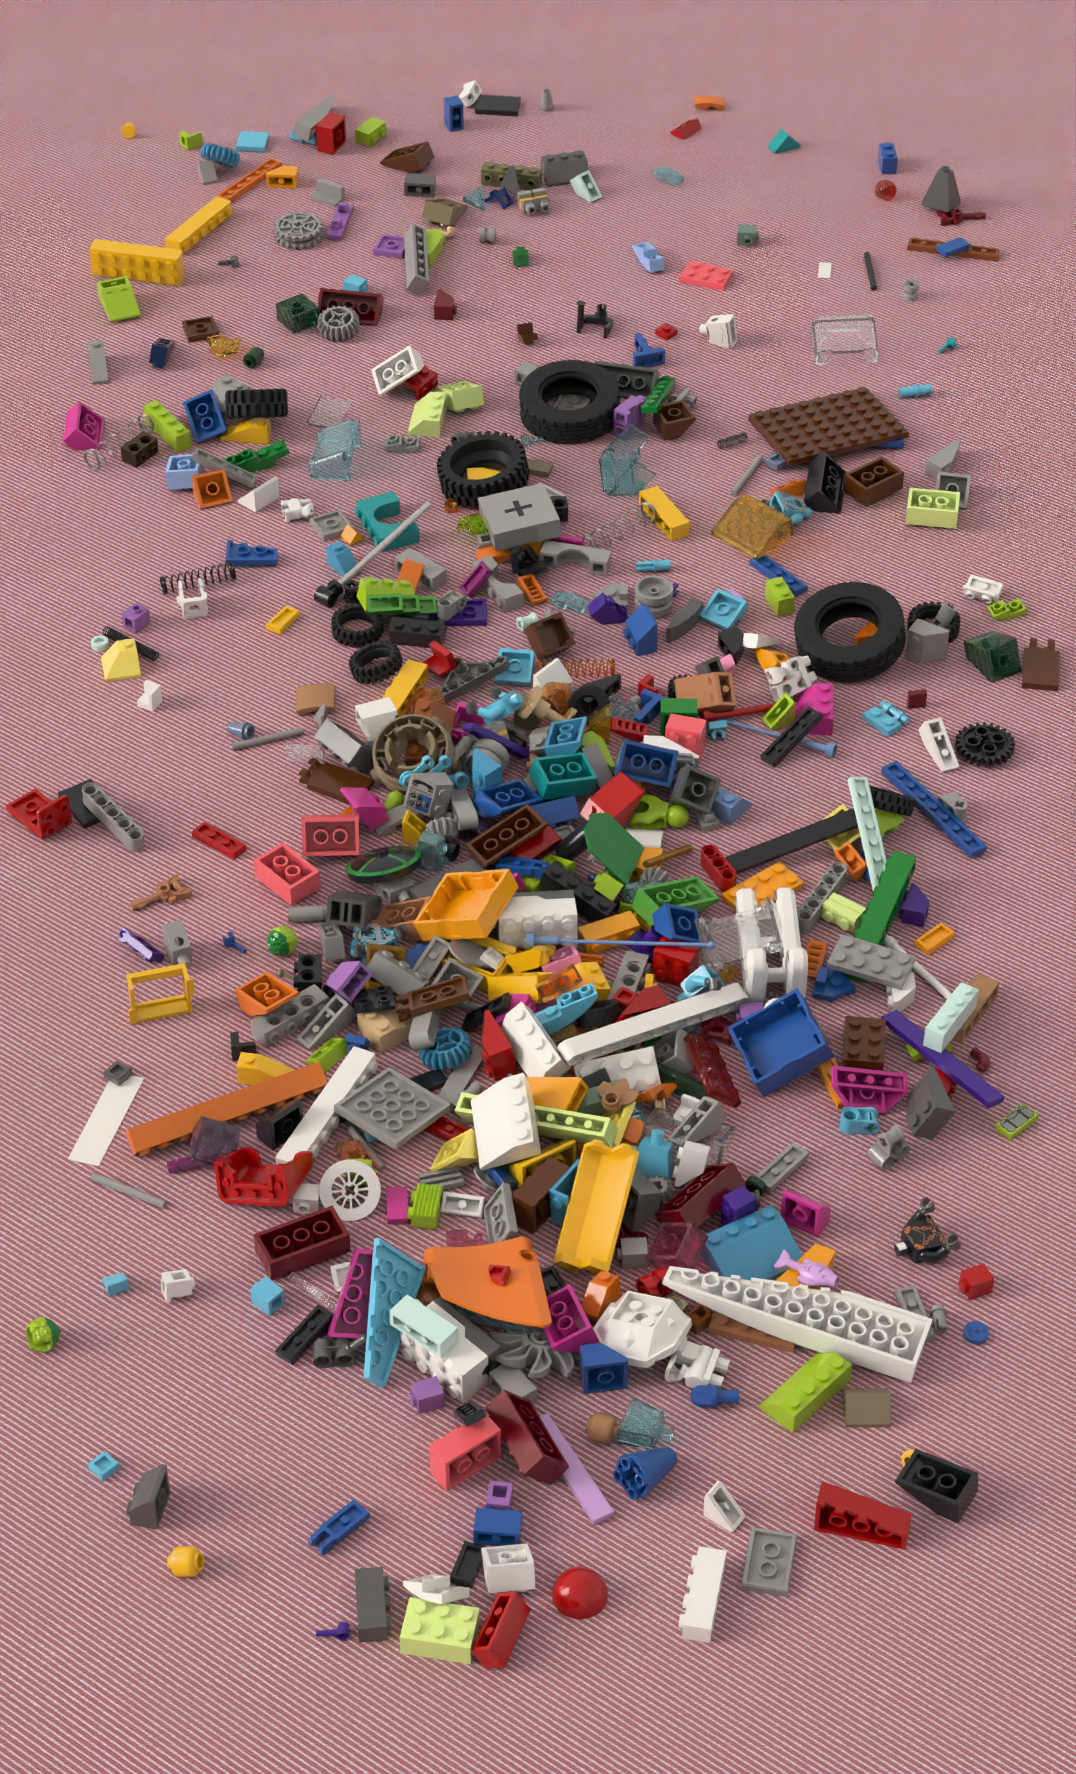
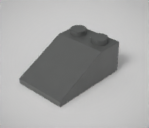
M931 1067L908 1095L906 1121L914 1136L933 1140L953 1116L955 1110L935 1068Z

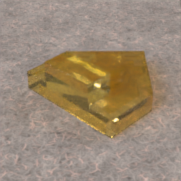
M219 334L207 337L206 343L211 345L210 352L222 358L239 352L241 338H225V335Z

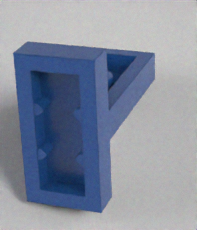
M636 333L634 347L637 352L633 353V366L647 368L665 364L664 348L652 349L648 346L646 338L641 333Z
M644 689L641 692V706L643 709L634 716L633 721L649 725L660 714L661 698L667 697Z

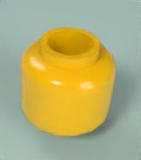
M178 1546L168 1556V1568L171 1569L176 1577H195L204 1567L203 1553L195 1546Z

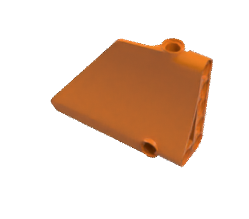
M522 1236L479 1246L430 1247L425 1250L424 1262L426 1270L424 1282L435 1283L443 1299L478 1314L506 1322L546 1328L551 1325L552 1319L537 1254L533 1251L531 1241L527 1237ZM490 1264L510 1266L511 1274L504 1286L497 1285L491 1281L488 1271Z

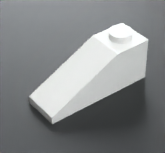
M941 717L924 721L918 730L925 748L941 772L958 769L959 764Z

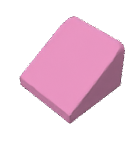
M729 654L720 659L724 671L732 672V675H734L735 662L732 655Z

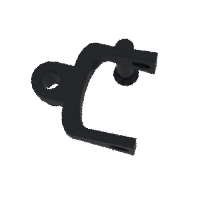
M578 301L577 333L580 334L585 323H596L605 326L604 338L607 339L613 327V320L608 318V313L606 312L607 306L605 304H598L594 315H584V305L586 303Z

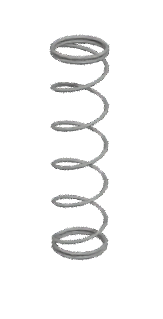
M140 414L138 421L132 420L129 422L128 428L121 427L117 435L108 436L107 442H99L96 450L89 449L84 453V460L87 466L93 470H98L101 466L100 462L102 464L107 463L105 456L97 450L98 445L101 443H106L110 454L117 457V451L108 443V439L111 436H117L118 442L122 446L119 438L124 442L125 440L118 436L121 429H128V434L133 439L129 433V430L132 431L129 429L130 423L136 421L141 432L152 433L154 431L152 419L146 414ZM141 416L146 417L152 425L151 431H148L147 427L140 421ZM108 445H110L114 449L116 455H113L111 453ZM97 452L104 457L105 463L100 460ZM87 453L92 454L96 458L98 468H94L89 464L86 458Z
M645 501L638 505L636 511L629 510L625 517H617L613 524H604L602 531L594 530L590 536L585 535L582 538H589L591 546L593 547V542L594 547L599 548L596 541L592 538V534L595 531L602 532L605 544L611 546L609 536L603 532L606 525H613L615 535L618 539L622 540L623 534L615 525V521L618 518L625 519L626 527L630 531L626 520L629 521L633 527V531L630 532L634 533V526L626 518L627 514L631 511L636 512L637 520L641 524L638 518V514H640L645 522V525L642 526L645 527L646 520L649 522L656 520V510L651 503ZM643 505L652 508L654 512L653 520H650L645 515ZM640 506H641V509H640V510H641V513H642V514H640V513L638 512V508H639ZM615 527L620 531L622 538H619L616 534ZM603 533L608 537L610 545L606 543Z

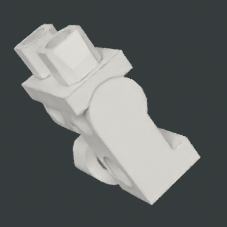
M809 656L793 657L781 662V667L764 669L769 684H774L769 687L774 702H777L785 692L791 697L809 688L817 680L813 671L808 673L805 667L811 665Z
M685 1336L676 1352L671 1355L664 1375L667 1382L681 1381L684 1378L685 1385L688 1387L717 1385L720 1390L724 1377L714 1374V1371L726 1375L730 1360L719 1356L721 1350L716 1348L713 1350L708 1346L687 1341L688 1337ZM674 1363L682 1365V1368L679 1370Z

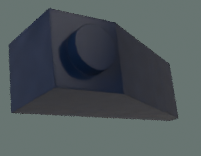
M164 338L157 339L152 344L149 363L157 368L165 366L175 341Z

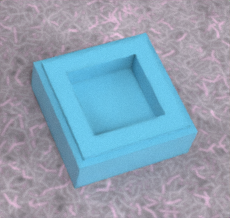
M105 1451L89 1462L88 1468L103 1482L120 1470V1464Z

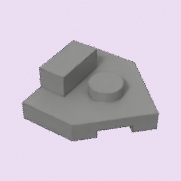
M610 583L593 594V599L597 598L601 593L611 596L616 603L624 605L628 610V583Z

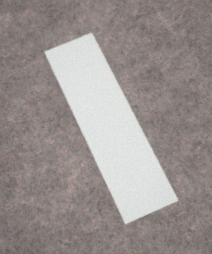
M131 1075L120 1086L111 1081L108 1082L68 1158L69 1160L95 1166L100 1165L144 1080L143 1077Z

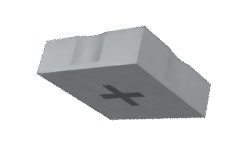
M543 483L478 498L480 516L489 531L495 551L562 536L559 516Z

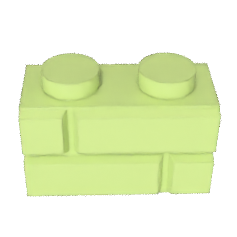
M833 893L823 903L821 917L826 922H832L843 930L855 933V930L861 926L860 920L862 915L866 914L867 910L865 907Z

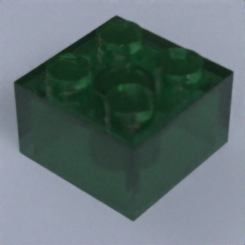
M299 294L276 303L277 320L291 332L298 333L317 325L320 314L319 307L304 294Z

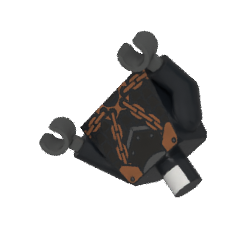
M928 1197L922 1198L920 1201L922 1209L917 1210L902 1229L901 1243L894 1245V1251L898 1257L908 1254L916 1264L923 1262L937 1264L943 1258L948 1257L951 1249L956 1251L961 1247V1243L955 1234H950L945 1238L931 1216L925 1215L935 1210L933 1202L926 1207L930 1202Z

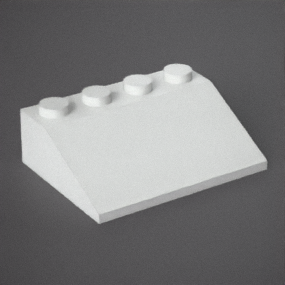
M524 1073L503 1078L471 1100L481 1171L541 1154L532 1089Z

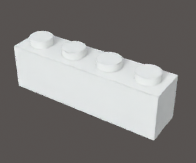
M699 1546L697 1555L692 1556L691 1569H694L693 1575H688L687 1588L690 1589V1592L684 1595L683 1608H686L685 1614H680L679 1628L683 1629L682 1638L707 1643L711 1642L726 1566L727 1551Z

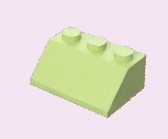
M430 392L414 405L408 435L440 437L447 410L446 393Z

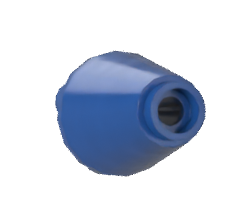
M659 1448L624 1454L617 1460L616 1470L613 1471L614 1479L622 1485L630 1499L643 1498L674 1468L677 1463V1455L671 1448Z

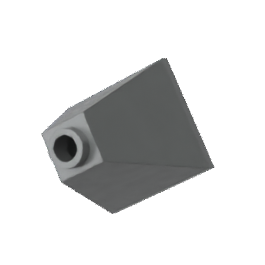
M942 166L937 171L921 206L950 212L961 204L954 171L950 170L948 166Z

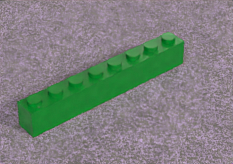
M893 851L891 858H887L886 870L880 874V883L874 888L873 899L868 901L867 912L862 915L860 920L861 926L855 930L854 938L883 945L915 872L916 856ZM844 973L848 979L862 983L867 982L866 979Z

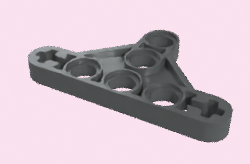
M498 656L488 662L467 663L460 658H454L457 667L450 671L443 686L432 692L430 697L432 700L444 705L508 670L510 667L508 658L506 656Z

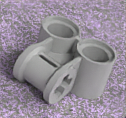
M893 1125L886 1133H880L877 1136V1143L869 1149L867 1157L882 1170L888 1169L895 1159L900 1161L909 1153L910 1146L904 1142L905 1134L898 1125Z

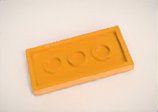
M779 861L721 894V899L736 911V892L741 888H751L756 892L755 900L757 901L758 910H764L776 903L774 902V893L778 888L790 887L796 892L804 887V881Z

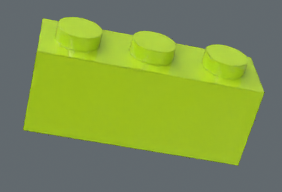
M367 577L360 579L357 598L365 612H368L367 595L397 593L415 595V589L407 580L393 581L389 578L381 580Z

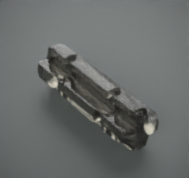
M741 432L739 435L735 434L726 437V439H720L717 442L718 448L723 449L726 446L729 447L739 444V442H745L748 436L746 432Z

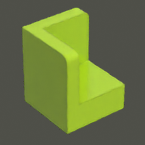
M185 130L179 132L180 145L189 151L203 145L201 132L191 135Z

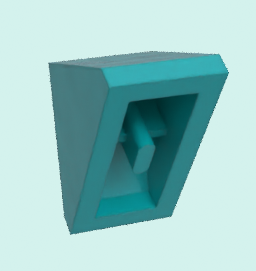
M783 129L768 144V148L774 154L801 147Z

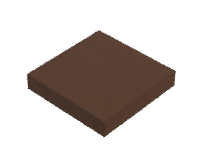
M213 316L182 321V326L189 343L220 337Z

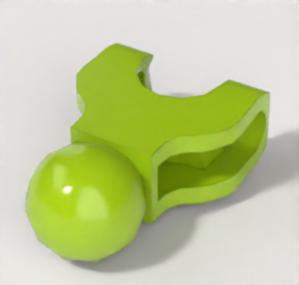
M644 795L636 806L638 813L633 814L630 818L629 826L632 829L657 830L659 828H667L669 824L672 827L680 828L688 822L689 813L684 806L672 805L670 807L669 803L662 802L654 795Z

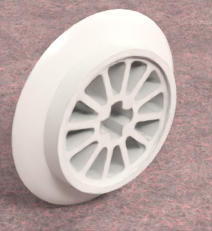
M343 1160L333 1164L324 1173L319 1186L320 1200L324 1208L333 1205L338 1216L343 1221H356L368 1216L376 1208L381 1194L380 1182L374 1170L367 1164L357 1160ZM347 1172L348 1182L344 1180L341 1174ZM350 1172H355L356 1176L351 1182ZM358 1175H361L364 1179L356 1184L355 1181ZM337 1177H340L344 1185L337 1183L334 1180ZM364 1181L367 1182L368 1187L358 1188ZM332 1184H335L341 1187L342 1189L332 1190ZM354 1185V1192L356 1193L354 1195L351 1193L346 1195L345 1186L350 1187ZM368 1190V1195L365 1196L358 1191ZM332 1193H342L336 1199L333 1198ZM358 1195L366 1200L360 1203L356 1196ZM345 1197L342 1205L336 1202L340 1198ZM352 1198L356 1200L359 1206L353 1208ZM347 1199H350V1208L344 1207Z

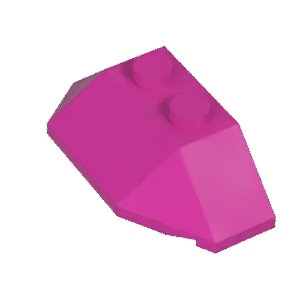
M841 1066L831 1067L832 1088L845 1108L873 1107L877 1109L879 1114H885L908 1093L907 1073Z

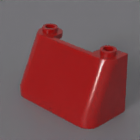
M242 1147L214 1162L218 1195L226 1203L275 1207L285 1206L291 1202L313 1166L312 1151H300L295 1154L293 1160L286 1164L266 1165L261 1164V1157L257 1150Z

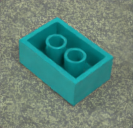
M584 752L533 758L529 771V776L543 800L593 794L598 779Z

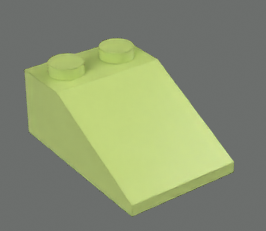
M462 381L435 387L436 392L446 393L447 407L455 411V413L464 412L466 408H470V410L479 409V406L484 405L481 385Z

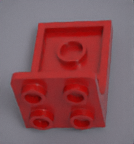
M35 788L5 805L6 811L41 840L46 839L72 823L70 802L67 795H62L51 801Z

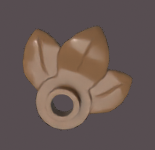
M626 1078L613 1085L602 1081L598 1088V1093L602 1098V1106L607 1111H615L621 1106L630 1105L639 1096L638 1091L629 1089V1083Z

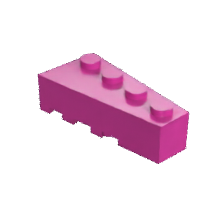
M354 1249L327 1333L328 1337L358 1338L362 1334L367 1333L373 1250Z

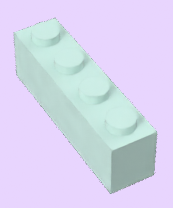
M962 982L958 985L926 1026L923 1046L942 1053L975 1010L979 989Z

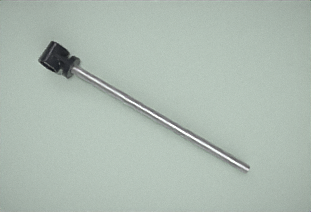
M429 501L425 502L339 581L331 580L327 587L319 586L314 593V600L328 608H332L336 604L338 596L344 591L342 587L344 582L355 576L431 507V503Z

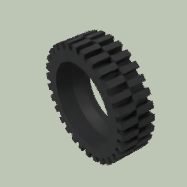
M486 431L485 434L477 432L476 436H473L472 433L468 434L466 439L460 437L459 442L453 441L452 446H446V451L443 450L441 456L438 457L437 471L442 493L446 499L449 498L451 503L455 502L457 506L462 504L463 508H468L471 505V509H476L479 506V497L523 488V486L528 484L527 480H529L530 472L525 448L520 443V440L514 439L512 435L508 437L507 433L504 432L501 435L498 431H495L494 434H491L490 431ZM495 463L505 467L502 472L484 479L462 478L467 468L480 464Z

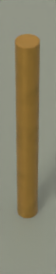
M688 844L645 860L643 866L649 868L693 851V846Z

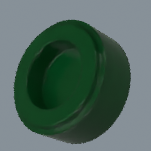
M749 1176L745 1182V1188L749 1192L759 1189L760 1196L767 1188L765 1182L756 1176Z

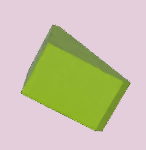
M785 692L762 720L772 731L789 726L796 717V703Z

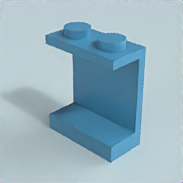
M579 1159L574 1162L568 1171L549 1190L551 1217L557 1224L563 1225L580 1162Z

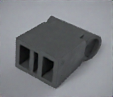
M337 890L328 896L326 923L364 929L372 918H377L382 909V898L378 895Z

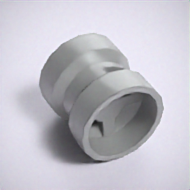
M480 227L479 241L485 242L487 240L490 243H495L496 228L491 227L487 229L486 227Z
M916 280L905 281L904 300L916 301L918 299L919 282Z

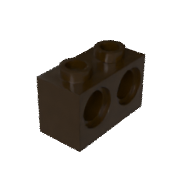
M141 432L120 447L122 461L136 468L159 452L157 438Z

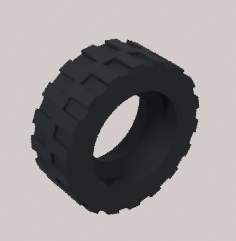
M585 685L573 693L568 705L569 709L573 707L577 710L573 719L587 716L586 727L600 724L608 716L611 708L608 694L596 685ZM591 697L597 701L598 710L596 713L587 714L582 710L581 702L584 698Z
M601 1000L594 1002L585 1013L577 1018L578 1026L589 1028L617 1021L621 1015L618 1001Z

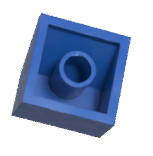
M644 603L625 621L623 635L629 641L631 650H634L637 656L657 652L658 624L646 603Z
M665 903L652 914L655 931L661 935L682 942L704 943L697 909Z
M603 1343L581 1345L579 1374L583 1394L628 1389V1358Z

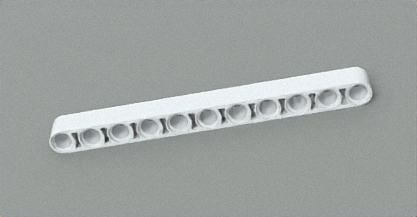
M733 983L721 987V990L709 991L566 1039L558 1045L557 1050L567 1065L573 1066L670 1033L679 1027L682 1029L738 1010V1004L748 1003L750 999L739 983Z

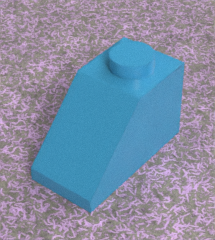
M341 541L326 547L327 564L342 577L357 564L351 550Z

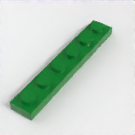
M663 376L658 380L641 407L642 414L659 412L676 384L675 378Z

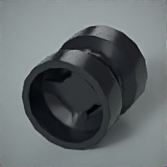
M440 838L435 848V855L447 857L448 860L455 861L459 855L460 844L457 842L450 843L447 839Z

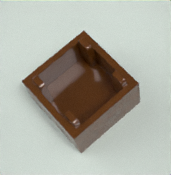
M561 612L531 623L524 629L538 661L563 652L576 644Z

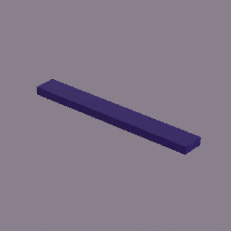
M898 1010L881 1016V1019H886V1026L988 1109L1004 1102V1095L948 1050L944 1049L940 1053L923 1046L925 1032Z

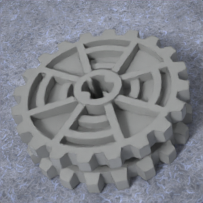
M295 211L294 213H287V215H282L281 218L276 219L277 222L274 223L275 240L277 243H280V246H286L287 249L311 248L310 246H316L323 239V222L316 214L312 215L310 212L305 213V211L298 213Z

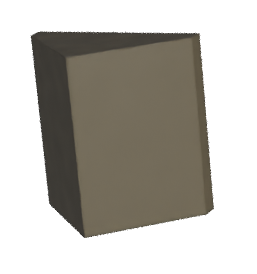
M843 1388L846 1427H891V1392L887 1388Z

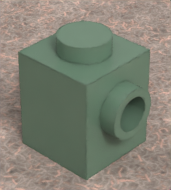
M738 224L737 246H755L756 240L759 241V231H756V225Z

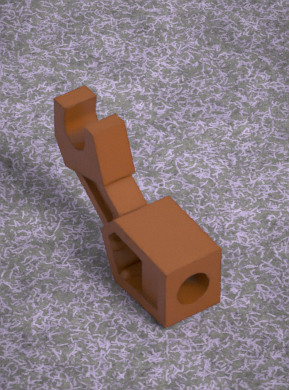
M697 1304L686 1314L692 1320L691 1332L697 1335L709 1326L712 1309L702 1304Z

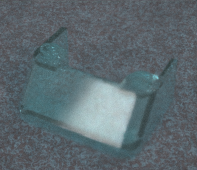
M632 424L599 457L603 492L609 496L637 495L639 491L644 490L656 477L654 472L638 463L641 458L640 449L651 438Z

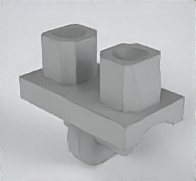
M685 388L680 395L671 394L668 397V403L684 400L690 408V406L694 407L696 405L697 396L691 395L690 389Z

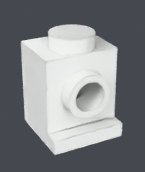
M187 1269L161 1273V1292L166 1302H171L173 1297L182 1298L192 1295V1290L195 1289V1281L193 1277H190Z

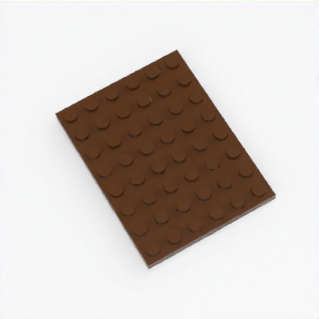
M859 387L858 389L846 390L842 393L816 397L812 400L786 404L782 407L748 414V420L774 450L782 456V459L785 460L788 466L809 462L824 451L829 456H834L894 440L909 438V432L866 387Z

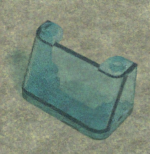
M352 418L321 429L317 433V443L312 460L308 462V471H310L311 478L350 481L352 456L355 447H360L361 445L360 419Z

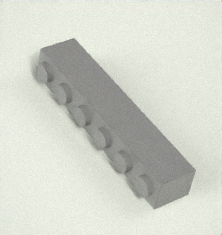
M412 223L404 236L407 290L421 295L429 282L426 228Z

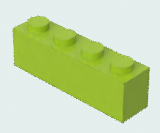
M158 400L143 405L144 414L148 415L154 423V431L177 453L191 448L190 431ZM144 417L145 422L152 428L150 421Z

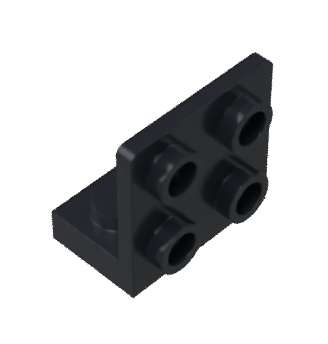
M522 546L515 547L510 553L513 574L518 573V576L527 575L528 572L535 571V574L544 573L551 564V560L524 563L526 561V553L522 550Z
M391 987L362 988L352 1000V1007L355 1009V1013L395 1009Z

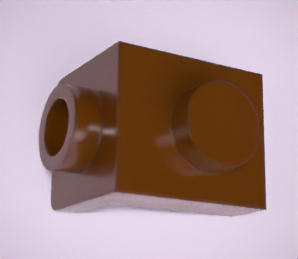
M531 322L517 324L519 341L524 342V344L534 343L533 340H538V335L533 332V324Z

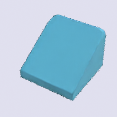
M123 1272L102 1279L109 1296L130 1290L128 1279Z

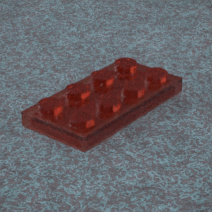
M688 1033L683 1039L707 1095L737 1108L741 1104L738 1096L739 1092L734 1087L732 1076L727 1071L726 1062L720 1055L719 1047L713 1042L705 1041L700 1036L696 1037Z

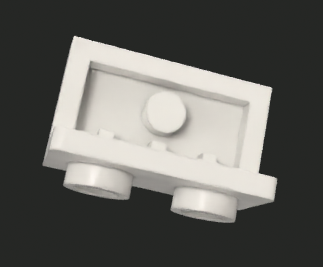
M970 574L967 584L963 586V593L967 598H976L984 603L994 604L998 602L1004 585L1000 582Z

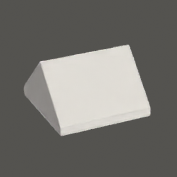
M277 476L237 501L255 513L279 498Z

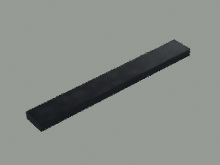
M854 808L725 858L736 873L739 874L858 828Z

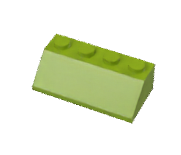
M836 1352L817 1353L759 1405V1409L794 1433L851 1380L852 1364Z

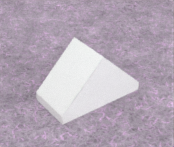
M717 1481L705 1495L703 1516L728 1531L733 1532L746 1517L721 1481Z

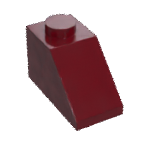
M438 289L434 303V319L453 320L454 314H457V305H454V298L442 289Z

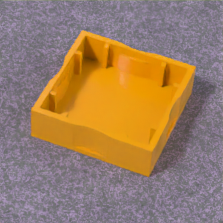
M510 869L446 873L435 889L432 898L424 906L413 924L422 941H431L435 935L444 940L487 938L519 886Z

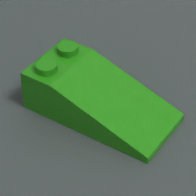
M698 876L638 888L632 908L651 927L654 925L652 914L665 903L697 909V912L719 902L720 898Z

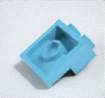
M717 588L699 617L708 623L728 630L733 628L737 621H741L749 607L744 598L736 597L726 590L722 591Z
M499 648L498 656H506L510 667L505 672L495 676V683L531 686L535 651Z

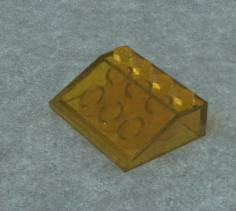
M745 493L732 502L711 530V534L757 560L793 536L794 531L792 518Z

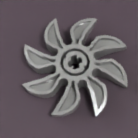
M505 1321L504 1333L490 1331L489 1337L501 1346L502 1354L497 1355L496 1360L503 1365L518 1369H524L528 1364H532L533 1366L528 1375L529 1378L547 1376L550 1373L551 1366L568 1378L573 1373L574 1359L580 1360V1353L554 1351L544 1329L528 1325L526 1327L522 1324Z

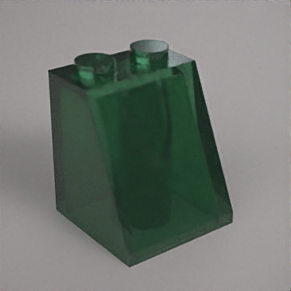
M993 630L964 641L966 658L990 682L1022 672L1017 638Z

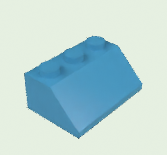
M587 716L551 722L544 747L546 756L576 753L581 746Z
M477 748L473 749V804L477 790L502 783V766Z

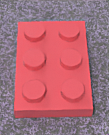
M690 261L680 276V282L724 291L733 276V270L726 267Z

